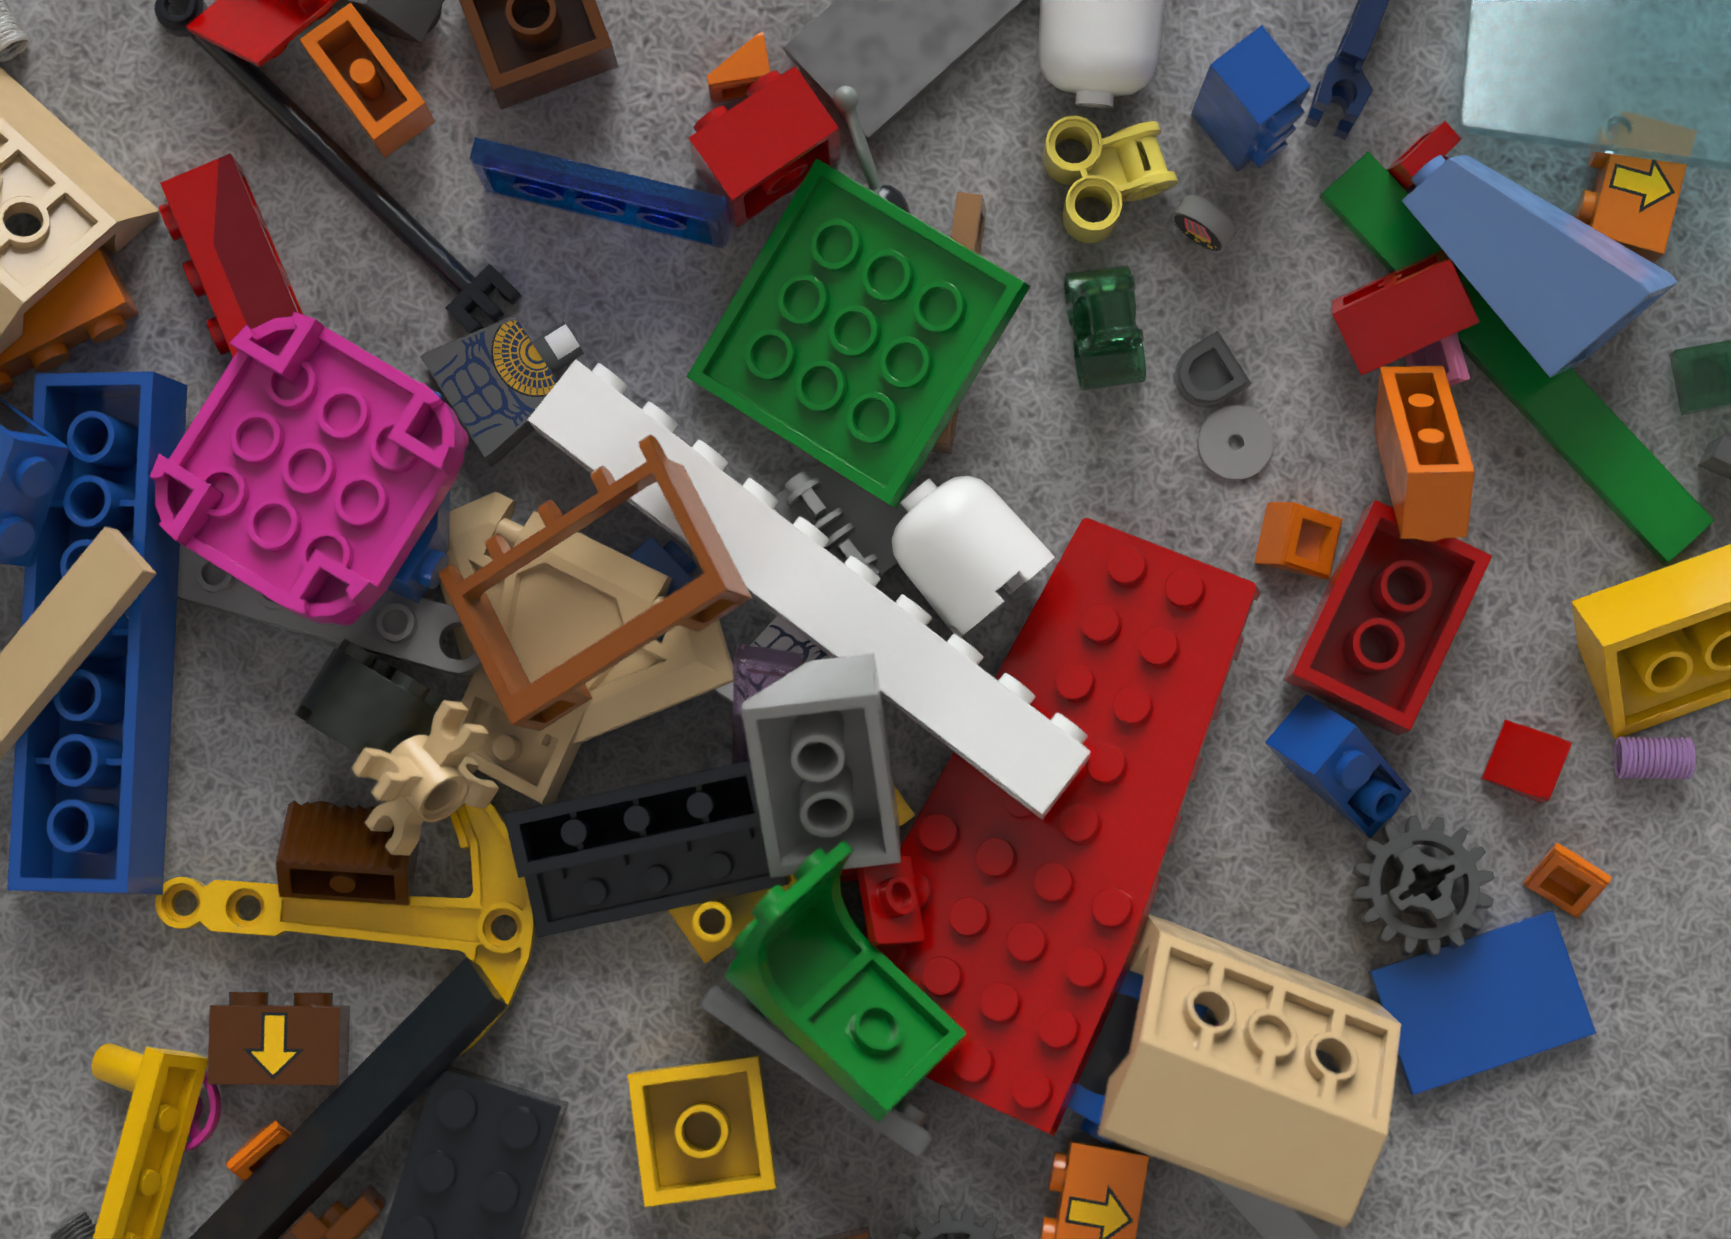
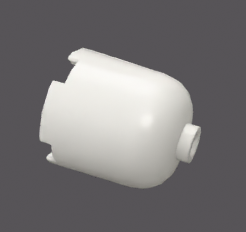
M1040 0L1038 57L1039 66L1044 77L1056 88L1075 93V105L1113 108L1114 96L1131 95L1148 84L1155 74L1159 57L1165 0Z
M970 476L954 477L937 487L929 478L900 502L908 513L895 527L892 537L893 555L900 567L947 627L959 637L965 635L1004 602L996 590L1002 586L1009 594L1013 593L1055 558L997 493L981 479Z

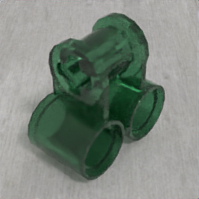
M1128 265L1064 274L1066 304L1072 302V310H1067L1070 327L1073 329L1074 360L1081 391L1145 382L1143 330L1136 326L1134 292L1136 285Z

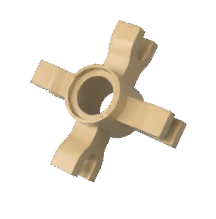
M443 700L434 715L430 736L416 735L410 737L396 746L390 754L379 749L364 748L351 768L358 777H370L378 781L372 794L378 801L387 802L377 806L371 812L365 824L371 831L390 832L394 826L393 836L385 845V848L391 855L410 856L420 839L423 821L437 822L453 814L463 803L472 807L487 808L499 790V787L493 780H482L473 776L479 764L472 757H465L480 748L489 733L482 725L464 724L459 731L460 721L468 712V709L462 702Z

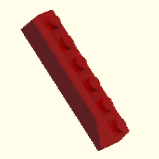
M231 153L160 183L168 201L159 206L160 214L172 239L176 241L183 238L191 260L182 263L195 295L198 298L207 295L215 317L206 320L212 339L221 355L231 352L232 357L235 356L238 350L230 342L246 325L253 329L274 318L292 317L294 312L304 315L244 171Z

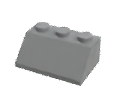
M875 654L808 661L744 701L741 710L770 878L794 875L800 865L815 850L821 848L829 854L842 841H845L854 849L843 869L900 863L899 816Z

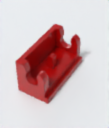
M1443 249L1331 301L1332 315L1361 376L1479 323L1474 304L1459 271Z

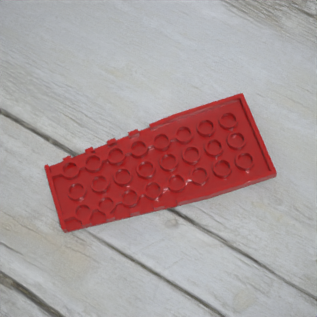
M1090 518L1081 520L997 672L995 679L999 681L1004 673L1010 675L1036 696L1030 706L1051 721L1054 715L1059 713L1079 727L1088 736L1082 745L1091 751L1090 759L1042 820L953 752L900 848L901 856H911L925 939L916 944L875 947L967 1032L959 1044L926 1078L1055 1136L1139 944L1161 880L1158 874L1169 844L1173 845L1182 817L1179 814L1190 782H1195L1202 762L1200 754L1212 720L1216 721L1223 702L1221 693L1233 660L1237 661L1244 641L1242 633L1253 601H1258L1260 591L1253 581ZM865 925L862 934L869 940L867 925Z

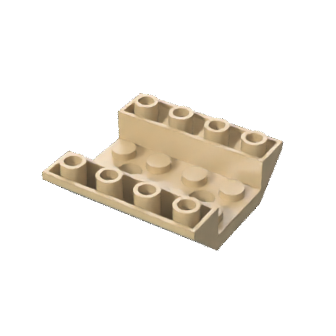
M0 67V354H2L23 335V314L102 245L115 255L159 216L160 211ZM27 213L36 217L42 227L32 236L21 237L9 232L4 223L14 214Z
M1149 914L1130 965V971L1144 976L1130 1054L1109 1078L1098 1135L1345 1228L1354 1216L1388 1136L1401 1024L1377 1001ZM1194 1004H1201L1210 1008L1220 1026L1213 1027L1202 1022L1196 1015ZM1316 1050L1330 1054L1341 1073L1336 1074L1326 1070L1319 1063Z

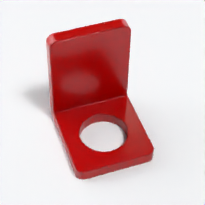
M901 856L900 863L842 869L840 883L859 882L871 945L916 944L924 941L925 933L911 856Z

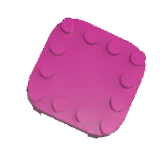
M294 312L292 317L274 318L253 329L246 325L230 342L238 350L170 458L167 459L158 454L149 477L155 480V507L161 519L159 525L175 541L297 616L320 624L336 623L347 626L355 623L388 589L454 484L464 460V452L468 446V435L466 430L460 425L455 411L423 382L416 381L323 326L317 319Z

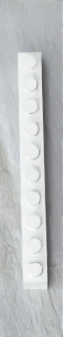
M575 359L528 418V421L537 433L590 473L602 465L611 472L615 481L646 462L639 447V441L650 434L653 435L662 446L668 459L684 465L752 598L781 618L831 658L874 653L880 694L885 700L1043 820L1090 759L1091 751L1082 745L1088 736L1079 727L1059 713H1056L1051 721L1030 706L1036 696L1019 681L1004 673L999 681L978 666L984 657L969 643L956 634H952L946 642L927 627L932 617L919 605L902 594L894 602L879 591L875 586L881 578L864 563L851 555L845 563L841 562L824 549L830 540L814 525L800 516L794 524L790 523L773 510L779 501L764 487L751 478H748L743 486L723 472L728 462L714 449L699 439L693 447H690L672 432L678 424L663 410L649 401L642 409L622 395L628 386L613 372L600 363L591 371ZM658 482L651 484L626 500L693 551Z

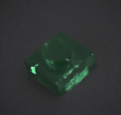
M1731 340L1676 349L1669 354L1681 415L1731 407Z

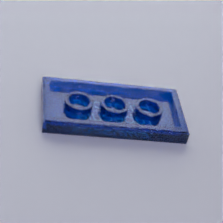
M475 137L469 159L486 192L723 249V246H727L732 226L727 197Z

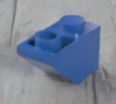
M1308 694L1301 699L1265 741L1295 776L1370 839L1395 814L1399 805L1411 792L1410 788L1356 725Z

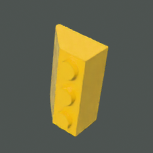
M1731 544L1571 601L1577 645L1615 740L1619 736L1630 735L1731 698Z

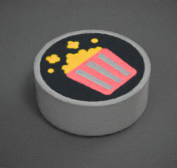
M1197 195L1186 196L1172 214V221L1182 234L1204 249L1214 253H1222L1237 232L1234 221L1223 209L1208 199Z

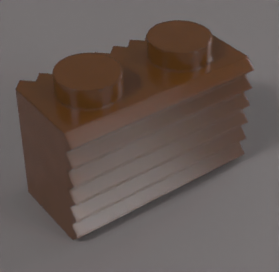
M293 801L288 804L276 859L279 897L410 905L412 885L414 884L419 841L410 856L391 855L385 848V845L393 836L394 826L390 832L371 831L365 824L369 815L375 809L373 806L364 809L360 805L351 808L345 804L339 808L334 803L326 801H316L311 804L305 802L302 805Z

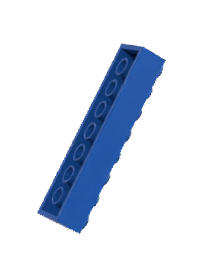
M153 371L35 374L32 420L68 446L70 450L29 567L24 569L22 626L104 527L119 530L157 574L15 743L7 890L163 895L180 543L175 541L159 525L161 519L155 507V480L149 476L158 454L169 459L185 434L187 385Z

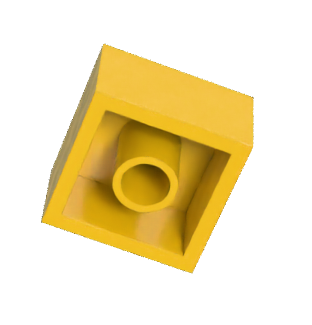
M761 1054L635 1071L627 1075L644 1207L776 1189L778 1181Z

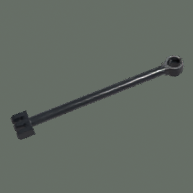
M169 0L155 1L156 17L167 32L178 37L190 36L457 294L445 309L469 333L484 328L476 318L470 315L477 306L494 323L504 315L501 309L487 297L494 289L498 291L505 301L512 305L522 297L490 264L476 277L472 275L256 65L189 32L186 26L207 9L205 0H189L187 10L181 15L169 14V6L171 4Z

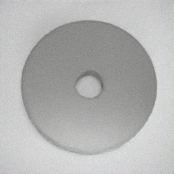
M1243 405L1224 406L1210 414L1202 424L1198 434V452L1204 465L1216 476L1232 481L1245 480L1258 474L1269 462L1274 448L1273 433L1267 420L1256 410ZM1231 436H1239L1243 441L1242 448L1238 450L1232 449L1228 444L1229 438Z

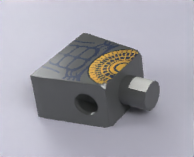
M516 316L427 351L420 357L484 458L493 466L535 430L528 421V418L558 382L553 373L583 355L584 352L565 322L531 341Z

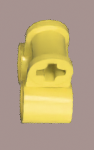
M1077 115L1064 117L1056 121L1049 129L1042 155L1043 165L1048 175L1055 181L1065 185H1072L1067 193L1062 219L1068 234L1074 239L1089 244L1098 243L1108 238L1116 228L1123 202L1152 197L1169 190L1178 183L1175 171H1168L1157 140V137L1161 134L1158 121L1139 123L1105 138L1101 137V133L1094 123L1087 118ZM1063 140H1078L1085 145L1089 156L1080 163L1065 162L1058 156L1055 147ZM1093 197L1105 204L1109 215L1100 222H1088L1078 215L1075 204L1083 198Z

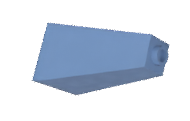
M1467 154L1450 157L1447 160L1439 155L1429 161L1412 177L1411 181L1415 184L1416 188L1402 200L1550 378L1583 363L1678 283L1668 271Z

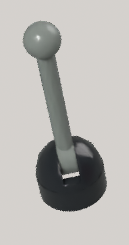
M849 86L838 88L833 95V103L838 110L844 113L869 190L911 214L908 203L901 191L891 185H884L880 182L855 108L858 104L857 92Z

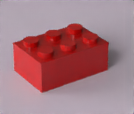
M1374 500L1363 510L1283 681L1397 736L1411 731L1490 563L1492 555L1456 538H1443L1437 541H1423L1417 538L1401 539L1394 508Z

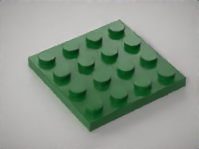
M816 158L686 377L882 501L897 508L1031 286Z

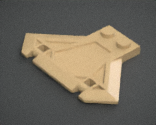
M493 492L450 511L448 565L453 564L456 566L464 579L493 561L487 550L486 540L496 534H500L512 549L545 527L539 512L533 511L525 526H522L511 520L516 501L498 492ZM576 532L485 591L531 684L665 599L672 578L580 532ZM441 581L440 586L446 605L453 606ZM719 619L699 632L677 625L666 632L662 641L655 639L585 683L592 699L541 731L511 725L482 667L472 675L466 676L469 685L461 702L468 709V712L460 721L459 731L464 724L482 725L489 733L480 748L465 756L472 757L479 764L477 770L541 804L554 803L582 742L737 681ZM463 625L461 627H454L453 631L461 659H465L475 649Z

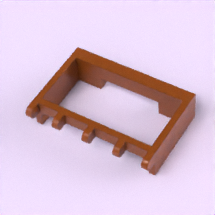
M651 434L639 441V447L646 459L645 463L615 481L613 475L605 466H600L591 472L592 481L598 490L597 494L564 515L552 500L546 501L538 507L539 515L545 525L543 529L510 549V546L500 534L489 538L485 544L493 561L464 579L461 572L453 564H449L439 571V577L513 726L537 731L545 729L592 699L585 683L677 625L699 632L752 598L684 465L668 459L658 440ZM658 482L704 574L530 684L485 591L646 487Z

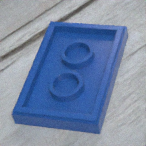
M1553 910L1464 939L1465 944L1457 949H1453L1449 944L1440 947V953L1434 957H1428L1427 953L1424 952L1368 971L1378 1002L1401 1024L1397 1058L1410 1094L1415 1095L1596 1034Z

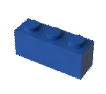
M1261 25L1210 64L1191 115L1237 172L1251 161L1258 168H1261L1287 147L1288 143L1285 140L1296 130L1293 124L1305 113L1301 105L1311 85Z

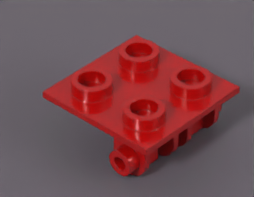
M217 0L190 22L186 28L194 35L261 67L268 60L274 59L283 53L288 43L310 24L326 16L338 0Z

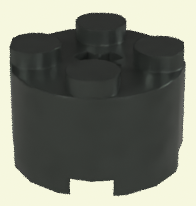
M344 638L339 648L333 649L294 715L307 721V724L357 754H361L364 748L379 749L390 754L396 746L410 737L416 735L430 736L436 711L443 700H450Z

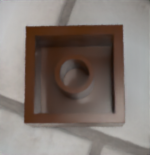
M459 0L501 110L618 67L611 40L595 0Z

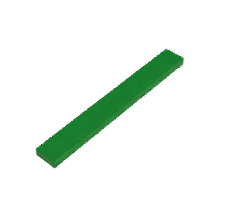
M1369 151L1320 195L1323 202L1390 273L1442 250L1402 202L1408 195L1406 190ZM1457 267L1479 318V323L1457 332L1462 350L1663 565L1669 563L1715 520L1572 368L1550 378Z

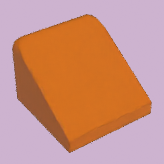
M764 32L758 33L707 75L711 101L714 100L715 103L748 98L747 89L760 77L770 72Z
M1269 502L1266 506L1254 562L1268 567L1329 580L1343 519L1295 502Z

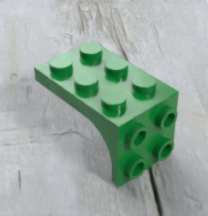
M842 841L829 854L821 848L815 850L794 873L793 878L797 880L796 883L787 891L780 885H776L760 900L751 912L755 919L742 930L731 944L737 955L725 972L724 977L879 1123L959 1044L967 1032L883 953L871 945L851 919L842 899L840 875L854 849L845 841Z

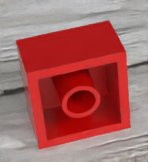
M796 66L782 75L778 70H773L763 75L747 89L748 98L730 110H727L725 106H719L711 110L696 122L693 127L696 133L688 137L695 169L736 228H739L798 188L816 158L829 166L840 159L839 127Z

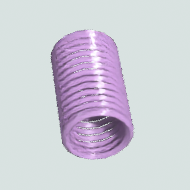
M1619 736L1614 744V771L1619 779H1626L1627 777L1629 779L1632 777L1634 779L1638 777L1640 779H1648L1650 777L1651 779L1678 778L1684 780L1687 778L1689 780L1694 775L1696 751L1694 742L1690 737H1681L1680 739L1678 737L1675 739L1673 737L1669 739L1667 737H1659L1657 739L1656 736L1653 738L1650 736L1648 738L1645 736L1642 738L1639 736L1637 738L1634 736L1631 738L1629 736L1626 738ZM1617 754L1619 755V763H1617Z

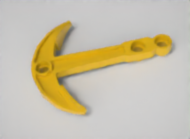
M463 803L450 815L461 849H470L473 892L467 898L411 896L410 905L279 897L278 884L215 879L205 886L199 880L188 877H176L166 881L163 884V895H156L155 909L159 918L166 925L178 929H190L202 923L210 931L281 936L288 931L457 950L465 953L467 958L480 965L508 1007L459 1056L474 1047L510 1007L531 960L536 934V926L525 878H518L506 823L496 807L489 803L487 808L472 807ZM184 891L192 892L197 899L196 909L187 916L180 914L175 905L176 898ZM252 895L259 900L261 911L255 919L248 921L241 916L239 905L245 897ZM508 915L515 920L517 930L511 939L504 941L495 935L494 923L499 917Z

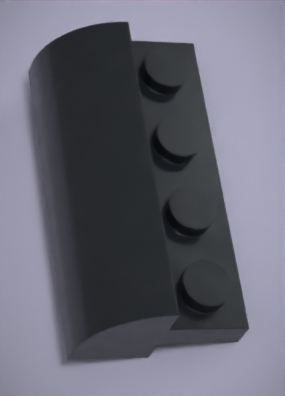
M750 760L504 814L518 878H525L538 938L774 888L776 885H788L792 881L791 875L770 878Z

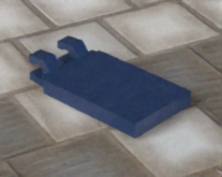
M1389 0L1357 1L1335 57L1327 65L1322 80L1318 82L1304 124L1316 128L1329 103H1336L1342 107L1344 117L1339 121L1334 136L1344 140L1347 138L1373 91L1361 68Z

